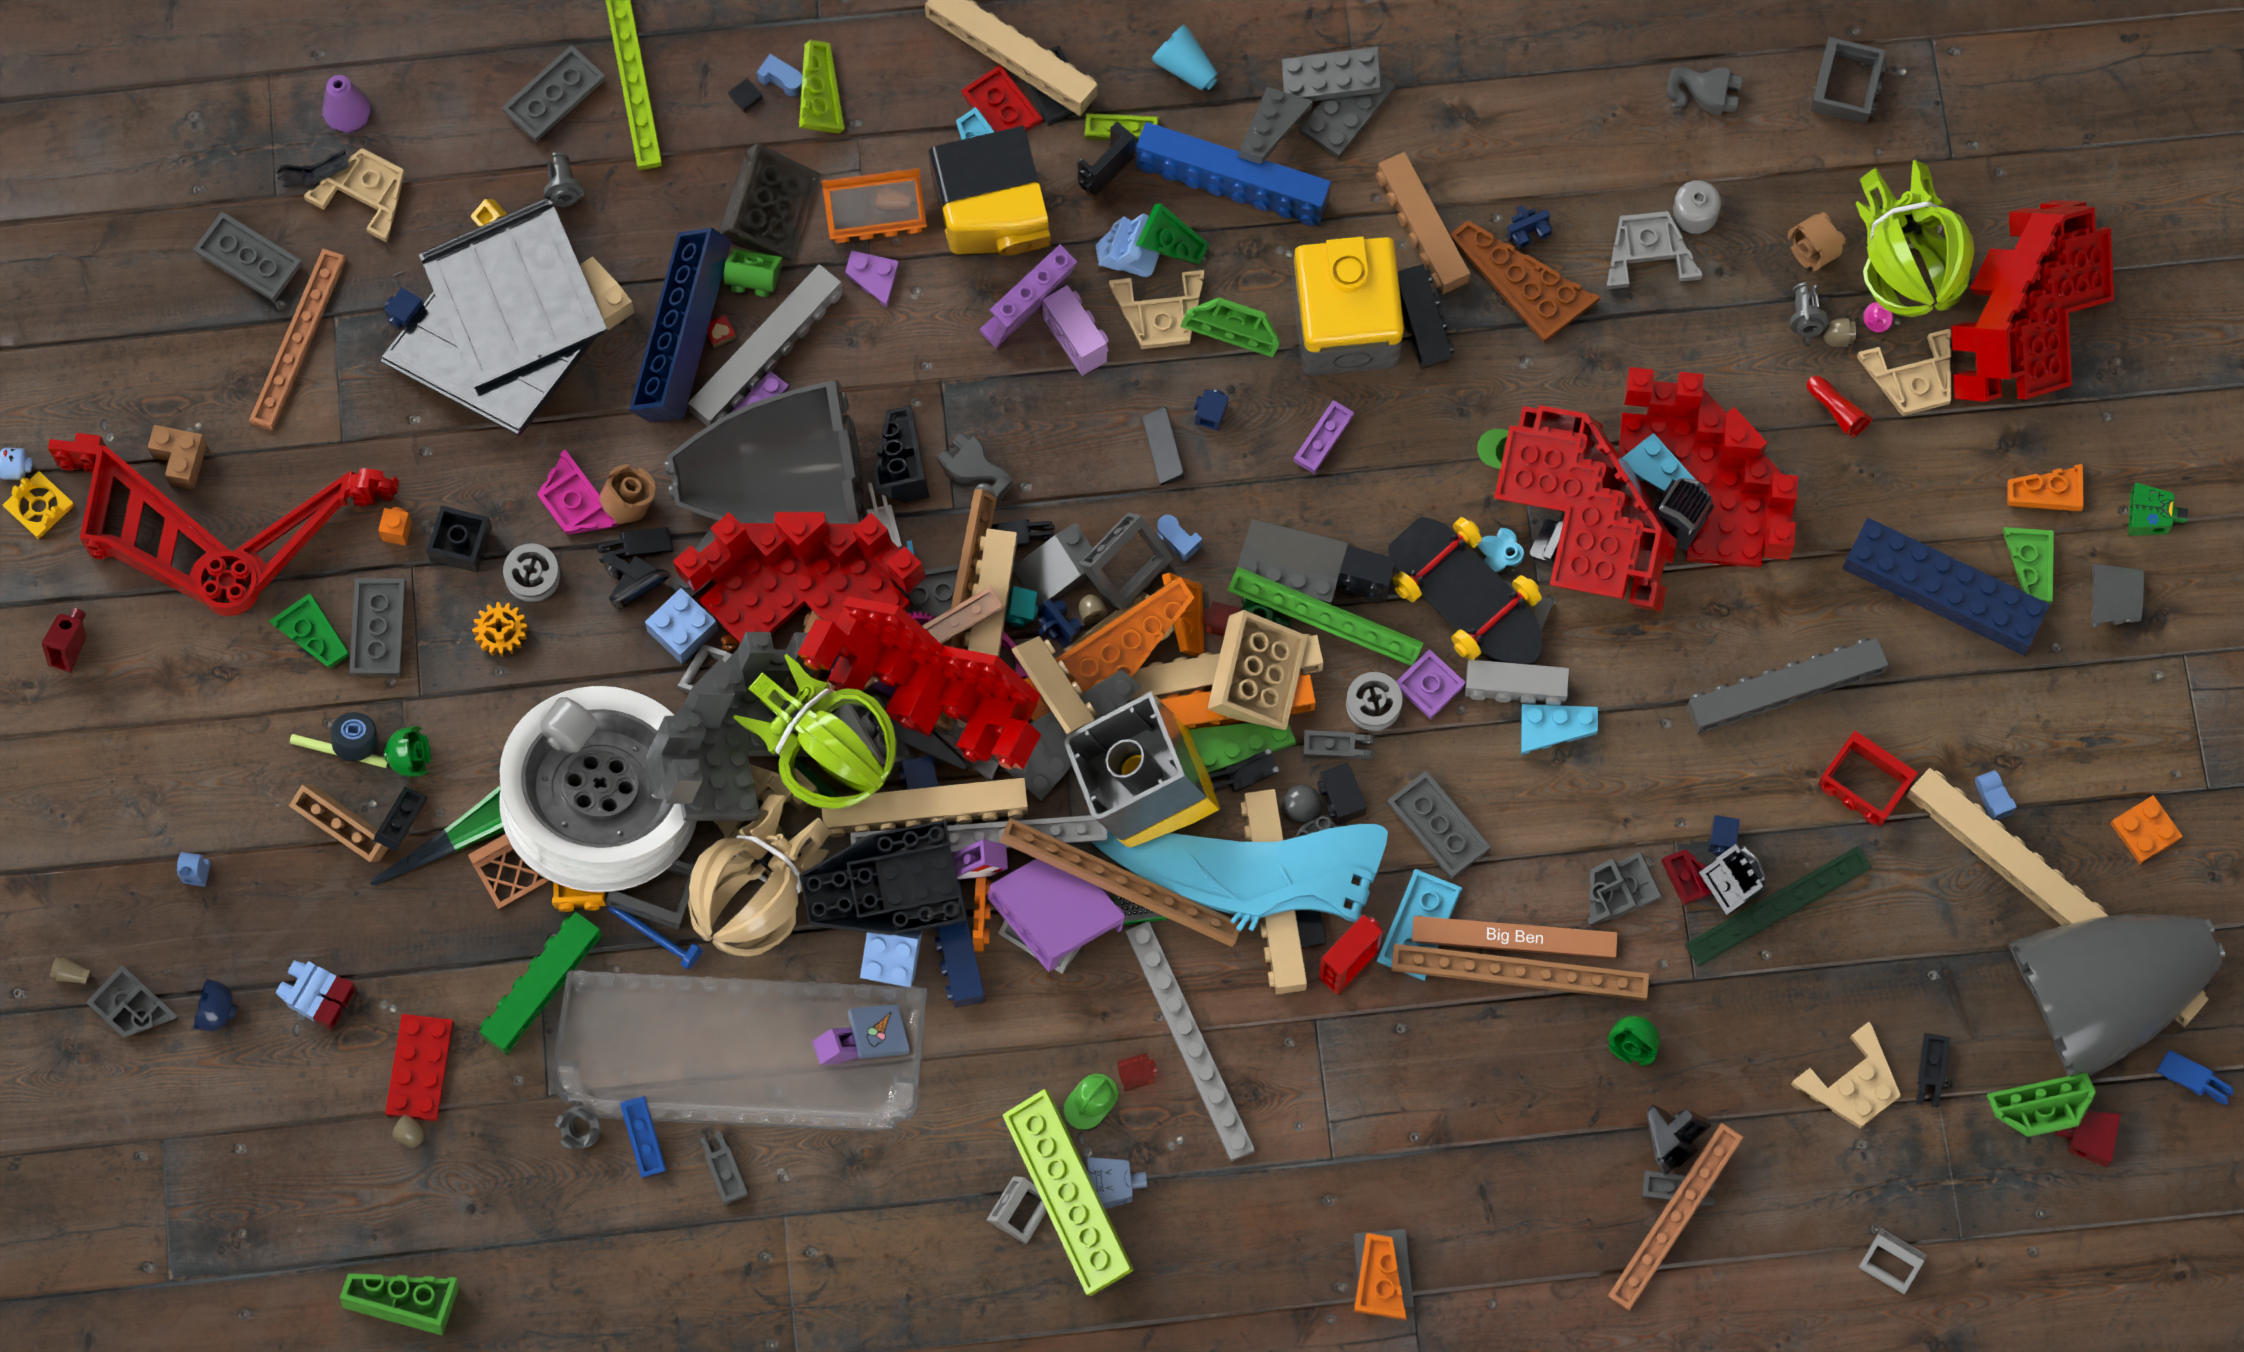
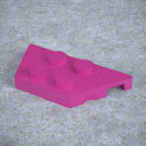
M563 450L555 468L551 469L548 480L537 493L540 501L566 535L618 527L620 524L616 523L602 508L598 492L568 452Z

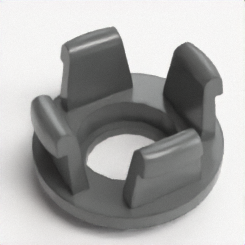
M575 1106L568 1109L557 1118L555 1126L560 1128L563 1137L560 1144L570 1150L592 1146L598 1140L601 1133V1124L597 1114L586 1106ZM580 1117L589 1122L590 1131L587 1135H580L576 1132L574 1124L577 1118Z

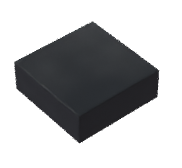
M748 78L728 92L729 96L743 112L763 98L762 94Z

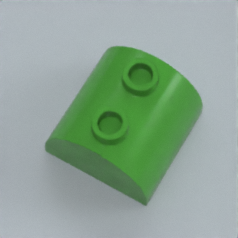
M734 249L725 262L724 283L731 285V290L734 292H745L746 288L755 289V295L767 297L770 292L774 293L781 271L782 257Z

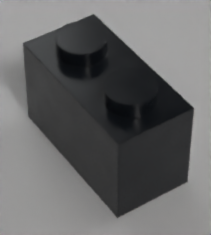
M1348 762L1320 772L1319 781L1316 783L1320 795H1325L1328 801L1326 809L1330 819L1335 818L1337 825L1366 815V804Z

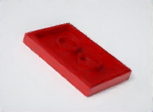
M1001 65L961 90L962 96L972 108L976 107L994 132L1023 125L1026 132L1043 122V118Z

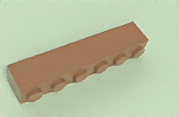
M1400 153L1378 163L1376 179L1381 187L1384 186L1388 192L1386 196L1391 207H1396L1398 211L1397 217L1401 226H1406L1410 233L1408 234L1409 241L1413 247L1418 248L1421 263L1430 270L1433 286L1435 288L1439 287L1443 295L1469 283L1470 272L1406 153Z

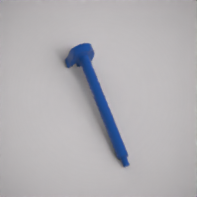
M606 905L610 912L681 958V966L687 970L696 963L703 953L702 948L692 943L688 951H685L630 913Z

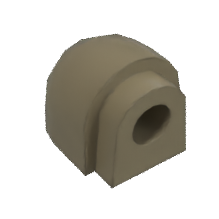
M1849 318L1832 320L1823 331V340L1828 345L1835 347H1847L1848 344H1854L1856 337L1855 321H1850Z
M1091 594L1081 599L1078 609L1083 624L1089 625L1105 619L1107 610L1101 598Z
M405 1114L395 1125L392 1137L406 1147H416L424 1139V1130L416 1120Z

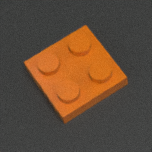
M2154 795L2118 816L2110 823L2139 865L2183 837Z

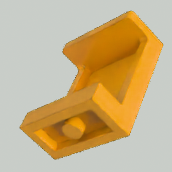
M553 882L554 898H552V904L555 909H559L561 912L574 911V908L584 907L585 910H598L600 906H606V892L582 891Z

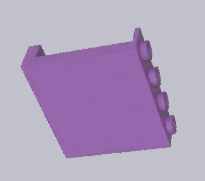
M1061 245L1057 246L989 310L994 316L980 328L979 332L997 348L1042 306V299L1065 285L1077 261Z
M1039 859L1029 862L992 883L987 897L1048 972L1057 968L1060 958L1112 928H1115L1118 932L1121 931L1125 919L1122 909L1112 902L1105 889Z

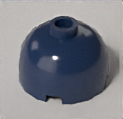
M206 979L200 996L197 1014L195 1015L193 1029L209 1032L217 1031L225 1026L228 1019H234L237 1005L232 1004L233 994L226 985L218 981Z

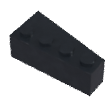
M1424 264L1398 271L1401 308H1405L1406 311L1404 313V323L1409 332L1413 331L1414 336H1411V343L1420 368L1424 369L1450 361L1452 354H1454V348L1451 340H1447L1444 332L1447 330L1445 318L1439 315L1437 307H1440L1437 293H1433L1430 286L1433 283L1430 270H1426Z

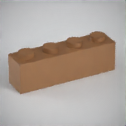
M313 784L301 785L289 804L295 811L369 862L381 861L388 850V847L373 841L378 831L377 828Z

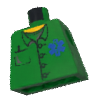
M2135 483L2130 492L2128 536L2168 534L2173 522L2186 523L2188 509L2174 507L2175 495L2172 492Z

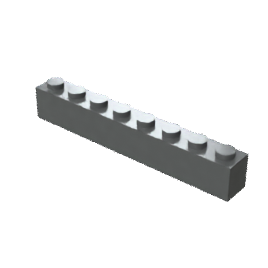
M1864 638L1848 648L1846 646H1839L1833 649L1832 653L1826 655L1822 653L1815 654L1809 657L1808 661L1802 663L1794 661L1778 671L1769 669L1763 672L1762 676L1756 678L1751 676L1739 680L1738 684L1732 686L1724 684L1715 688L1713 692L1694 694L1689 699L1686 708L1696 733L1701 734L1885 673L1888 663L1878 638L1872 640Z

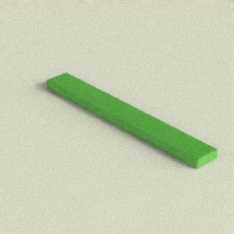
M1238 566L1227 590L1410 666L1415 664L1424 643Z

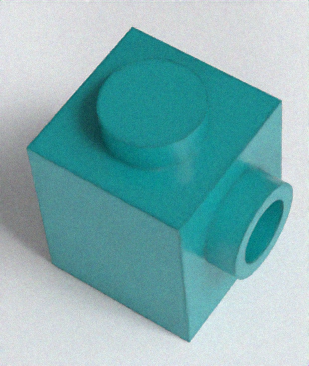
M1013 586L1009 592L1005 622H1008L1012 627L1022 628L1034 620L1038 612V606L1035 605L1037 592Z

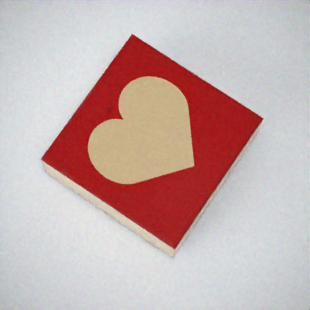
M726 315L710 321L707 336L714 348L736 338V334Z

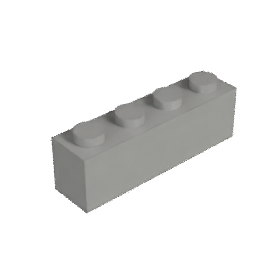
M1468 660L1465 696H1470L1473 700L1494 698L1498 702L1517 700L1527 705H1532L1536 702L1555 706L1565 705L1569 668Z

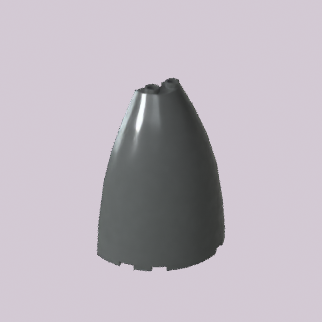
M837 380L828 381L753 402L720 418L692 436L667 456L668 460H665L667 475L671 474L673 484L669 485V494L671 499L675 500V505L720 520L730 512L740 523H774L775 512H825L829 524H858L861 522L863 516L859 514V511H861V508H864V493L862 489H858V484H861V479H863L860 452L853 416L847 415L846 410H849L846 393L839 391V389H842L841 383Z
M2124 914L2096 917L2047 929L2008 943L2028 990L2032 991L2051 1033L2050 1038L2068 1076L2087 1072L2090 1077L2154 1038L2174 1021L2199 995L2222 966V958L2226 957L2221 943H2215L2212 936L2215 930L2209 919L2203 920L2201 917L2170 914Z

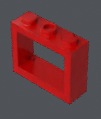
M1854 730L1821 776L1818 785L1821 786V790L1825 794L1840 799L1842 804L1849 810H1856L1864 815L1863 818L1872 825L1877 824L1882 827L1916 779L1918 772ZM1852 750L1902 783L1882 812L1832 779Z
M1363 914L1321 958L1319 979L1336 995L1379 952L1383 931L1379 926L1380 924L1372 917L1368 919Z

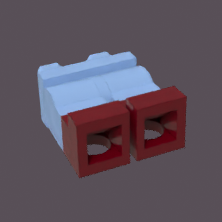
M293 961L288 974L295 977L297 981L294 986L282 981L276 990L277 996L286 1002L288 1008L297 1011L332 1031L343 1013L342 1007L346 1008L356 991L354 982L345 978L342 979L323 968L315 966V964L309 961L307 964Z

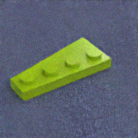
M809 40L805 44L799 128L840 134L845 129L830 43Z

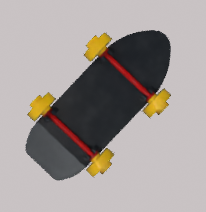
M1421 517L1390 543L1388 554L1389 557L1396 558L1395 570L1398 572L1392 578L1395 591L1401 598H1406L1410 602H1415L1422 596L1457 631L1451 638L1455 645L1454 649L1461 657L1475 660L1482 653L1488 658L1504 663L1532 665L1537 662L1541 656L1542 637L1538 621L1529 605L1534 606L1542 599L1538 591L1539 587L1532 579H1527L1520 575L1512 582L1513 590L1471 548H1475L1482 542V537L1479 534L1480 530L1475 523L1460 517L1453 524V531L1444 523L1427 517Z

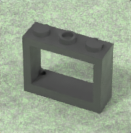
M1829 37L1810 111L1867 124L1869 116L1874 117L1877 102H1873L1875 95L1880 94L1883 81L1878 79L1880 74L1885 73L1888 60L1884 59L1885 50ZM1834 56L1873 65L1863 108L1824 99Z
M1128 512L1078 564L1109 605L1124 610L1133 604L1134 599L1141 591L1151 585V581L1158 574L1166 570L1173 557L1141 515ZM1138 532L1155 555L1118 592L1101 569Z
M686 859L681 861L675 860L666 869V871L688 878L676 912L619 893V890L609 892L606 905L679 930L689 901L691 873L695 863Z

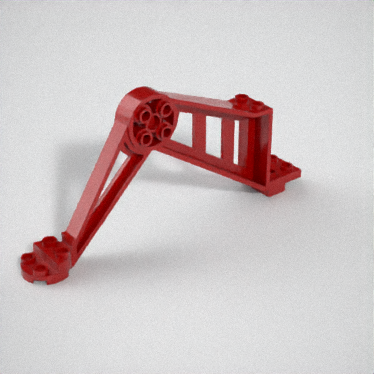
M76 433L74 442L50 439L48 445L52 457L61 469L74 470V468H78L88 473H93L79 537L92 558L104 560L106 557H113L205 604L211 611L223 616L239 615L250 609L258 599L261 591L341 506H347L348 497L353 499L354 505L366 507L368 504L375 505L377 496L383 500L390 501L398 493L400 483L399 479L395 476L389 479L383 476V471L375 469H360L358 474L349 471L235 551H230L110 450L100 435ZM114 477L130 490L121 539L115 535L103 534ZM144 502L165 518L157 558L135 547ZM308 519L265 565L257 553ZM179 531L206 552L195 562L189 576L172 567ZM227 565H232L231 571L228 569ZM226 597H227L228 600H229V602L224 603V602H225V599H226Z

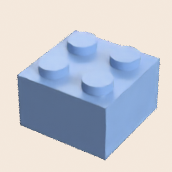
M682 588L645 621L647 632L682 665L701 648L702 644H705L718 632L716 620Z
M922 931L891 936L867 933L860 978L911 987L916 974Z

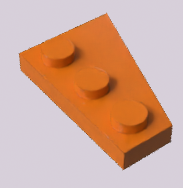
M2083 464L2074 465V468L2062 470V468L2055 469L2052 473L2032 474L2009 479L2007 483V506L2082 511Z
M1172 573L1163 574L1164 586L1179 576ZM1181 577L1194 596V599L1177 621L1174 622V628L1180 652L1197 658L1198 655L1204 653L1203 585Z
M987 877L976 878V910L974 911L973 947L975 952H984V945L990 942V929L985 928V921L991 918V904H986V898L992 884V879H987Z
M1366 1233L1354 1312L1406 1320L1393 1238Z

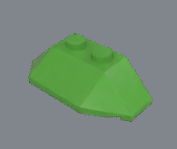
M1222 298L1212 299L1187 310L1180 324L1182 328L1270 357L1274 356L1280 345V339L1266 313Z
M2086 1072L2075 1076H2067L1987 1094V1099L1995 1117L2030 1137L2079 1126L2095 1096V1089Z

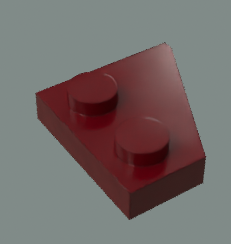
M1688 850L1679 851L1661 860L1683 906L1713 895L1699 873L1707 866L1698 862L1696 857Z

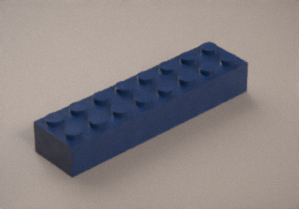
M712 227L678 232L629 408V411L649 423L684 419L687 410L688 400L693 388L694 378L699 366L701 352L705 344L707 330L732 242L731 239Z
M1868 517L1842 568L2025 656L2050 605Z

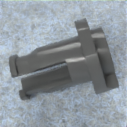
M562 152L553 153L554 163H551L550 160H545L548 167L549 183L544 188V197H550L555 206H570L584 196L583 187L580 181L573 179L572 169L568 163L570 161L569 156Z
M1807 282L1799 283L1793 288V294L1796 296V313L1790 318V328L1794 333L1803 337H1814L1821 334L1829 326L1827 312L1820 310L1819 298L1816 294L1818 290L1817 285L1812 286V290L1808 292Z

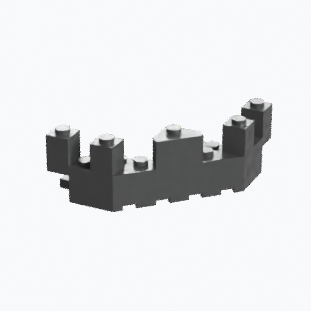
M746 632L739 648L726 662L719 659L691 688L684 705L674 716H664L646 755L654 799H666L667 804H680L683 821L758 820L760 813L748 756L779 755L777 753L773 755L760 736L745 729L733 717L738 715L769 723L773 722L777 715L761 703V699L748 688L761 673H764L782 688L787 677L793 676L785 659V654H788L797 661L803 670L812 677L815 670L805 666V661L797 654L808 633L794 632L787 649L776 650L773 647L770 632ZM782 688L794 698L799 691V688ZM802 746L796 755L811 757Z

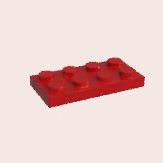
M401 1014L385 1111L386 1116L401 1118L406 1114L413 1119L438 1122L454 1024L453 1019Z

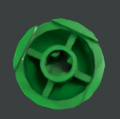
M419 726L405 727L396 731L390 736L384 750L386 762L401 776H424L429 770L424 769L426 762H431L430 744L427 736L421 735L419 730H422V728Z
M1627 1016L1620 1019L1613 1026L1607 1037V1041L1609 1040L1610 1042L1608 1047L1617 1058L1631 1064L1632 1059L1640 1062L1639 1066L1651 1064L1655 1060L1660 1047V1034L1657 1028L1647 1018L1640 1016Z

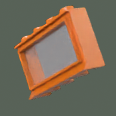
M919 168L822 180L830 239H835V243L849 242V237L859 236V240L873 239L876 233H883L884 237L896 236L899 230H907L908 234L922 232V227H927Z

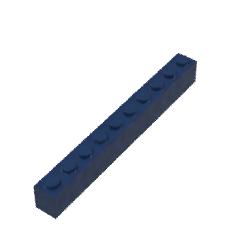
M932 755L902 761L903 770H899L901 785L906 784L907 790L939 787ZM957 879L958 887H959V892H960V895L962 896V891H961V887H960V882H959V879ZM964 901L966 923L937 928L939 937H934L937 952H943L944 961H940L942 976H948L949 985L945 986L948 1001L953 1000L954 1008L985 1001Z

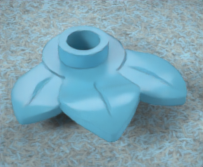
M1500 528L1497 537H1483L1482 542L1478 544L1481 552L1486 555L1484 561L1496 573L1501 572L1507 566L1515 567L1519 565L1524 558V550L1517 543L1515 533L1507 528ZM1515 551V554H1514V555H1512V556H1508V555H1507L1509 552Z

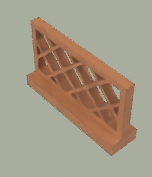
M506 834L468 855L469 860L476 869L498 910L551 881L545 877L537 881L538 876H543L536 871L522 868V859H520L519 866L504 863L506 854L514 850ZM502 856L501 862L496 861L497 858ZM488 863L500 865L496 879L485 876L481 867ZM503 866L517 870L514 884L499 880ZM520 871L535 875L532 885L528 887L517 885ZM489 881L495 882L494 888L491 887ZM498 883L512 887L510 897L501 902L495 894ZM515 888L521 889V891L514 894Z

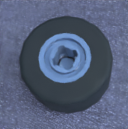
M351 712L339 716L333 722L330 730L332 749L338 757L347 761H361L375 751L377 731L375 723L370 717L363 713Z

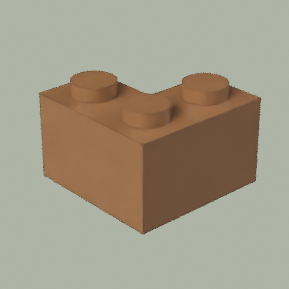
M154 425L147 447L152 458L169 461L165 477L170 486L194 490L207 447L203 435Z

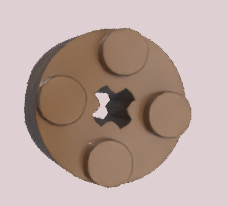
M1824 212L1812 215L1788 232V240L1792 239L1794 244L1790 247L1792 253L1805 268L1812 267V271H1817L1842 254V245L1846 242L1844 235L1835 229L1829 216Z
M631 465L617 466L611 471L600 493L599 502L602 508L618 524L623 525L626 522H636L642 519L654 498L655 481L647 471L640 467L637 470L630 468Z

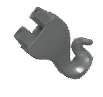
M1674 67L1670 71L1666 96L1677 101L1673 102V108L1684 107L1688 99L1687 95L1679 88V84L1683 83L1701 108L1711 114L1721 116L1722 111L1736 112L1739 97L1726 95V91L1739 92L1742 76L1730 73L1731 68H1716L1706 73H1699L1687 67Z
M959 433L952 442L959 452L954 456L948 450H943L937 458L938 463L945 469L946 476L959 484L980 483L975 489H983L996 497V502L1000 501L1012 487V479L1009 473L1002 467L989 461L984 446L974 436L970 438L963 433ZM994 481L996 483L993 486H991L987 483L982 482Z

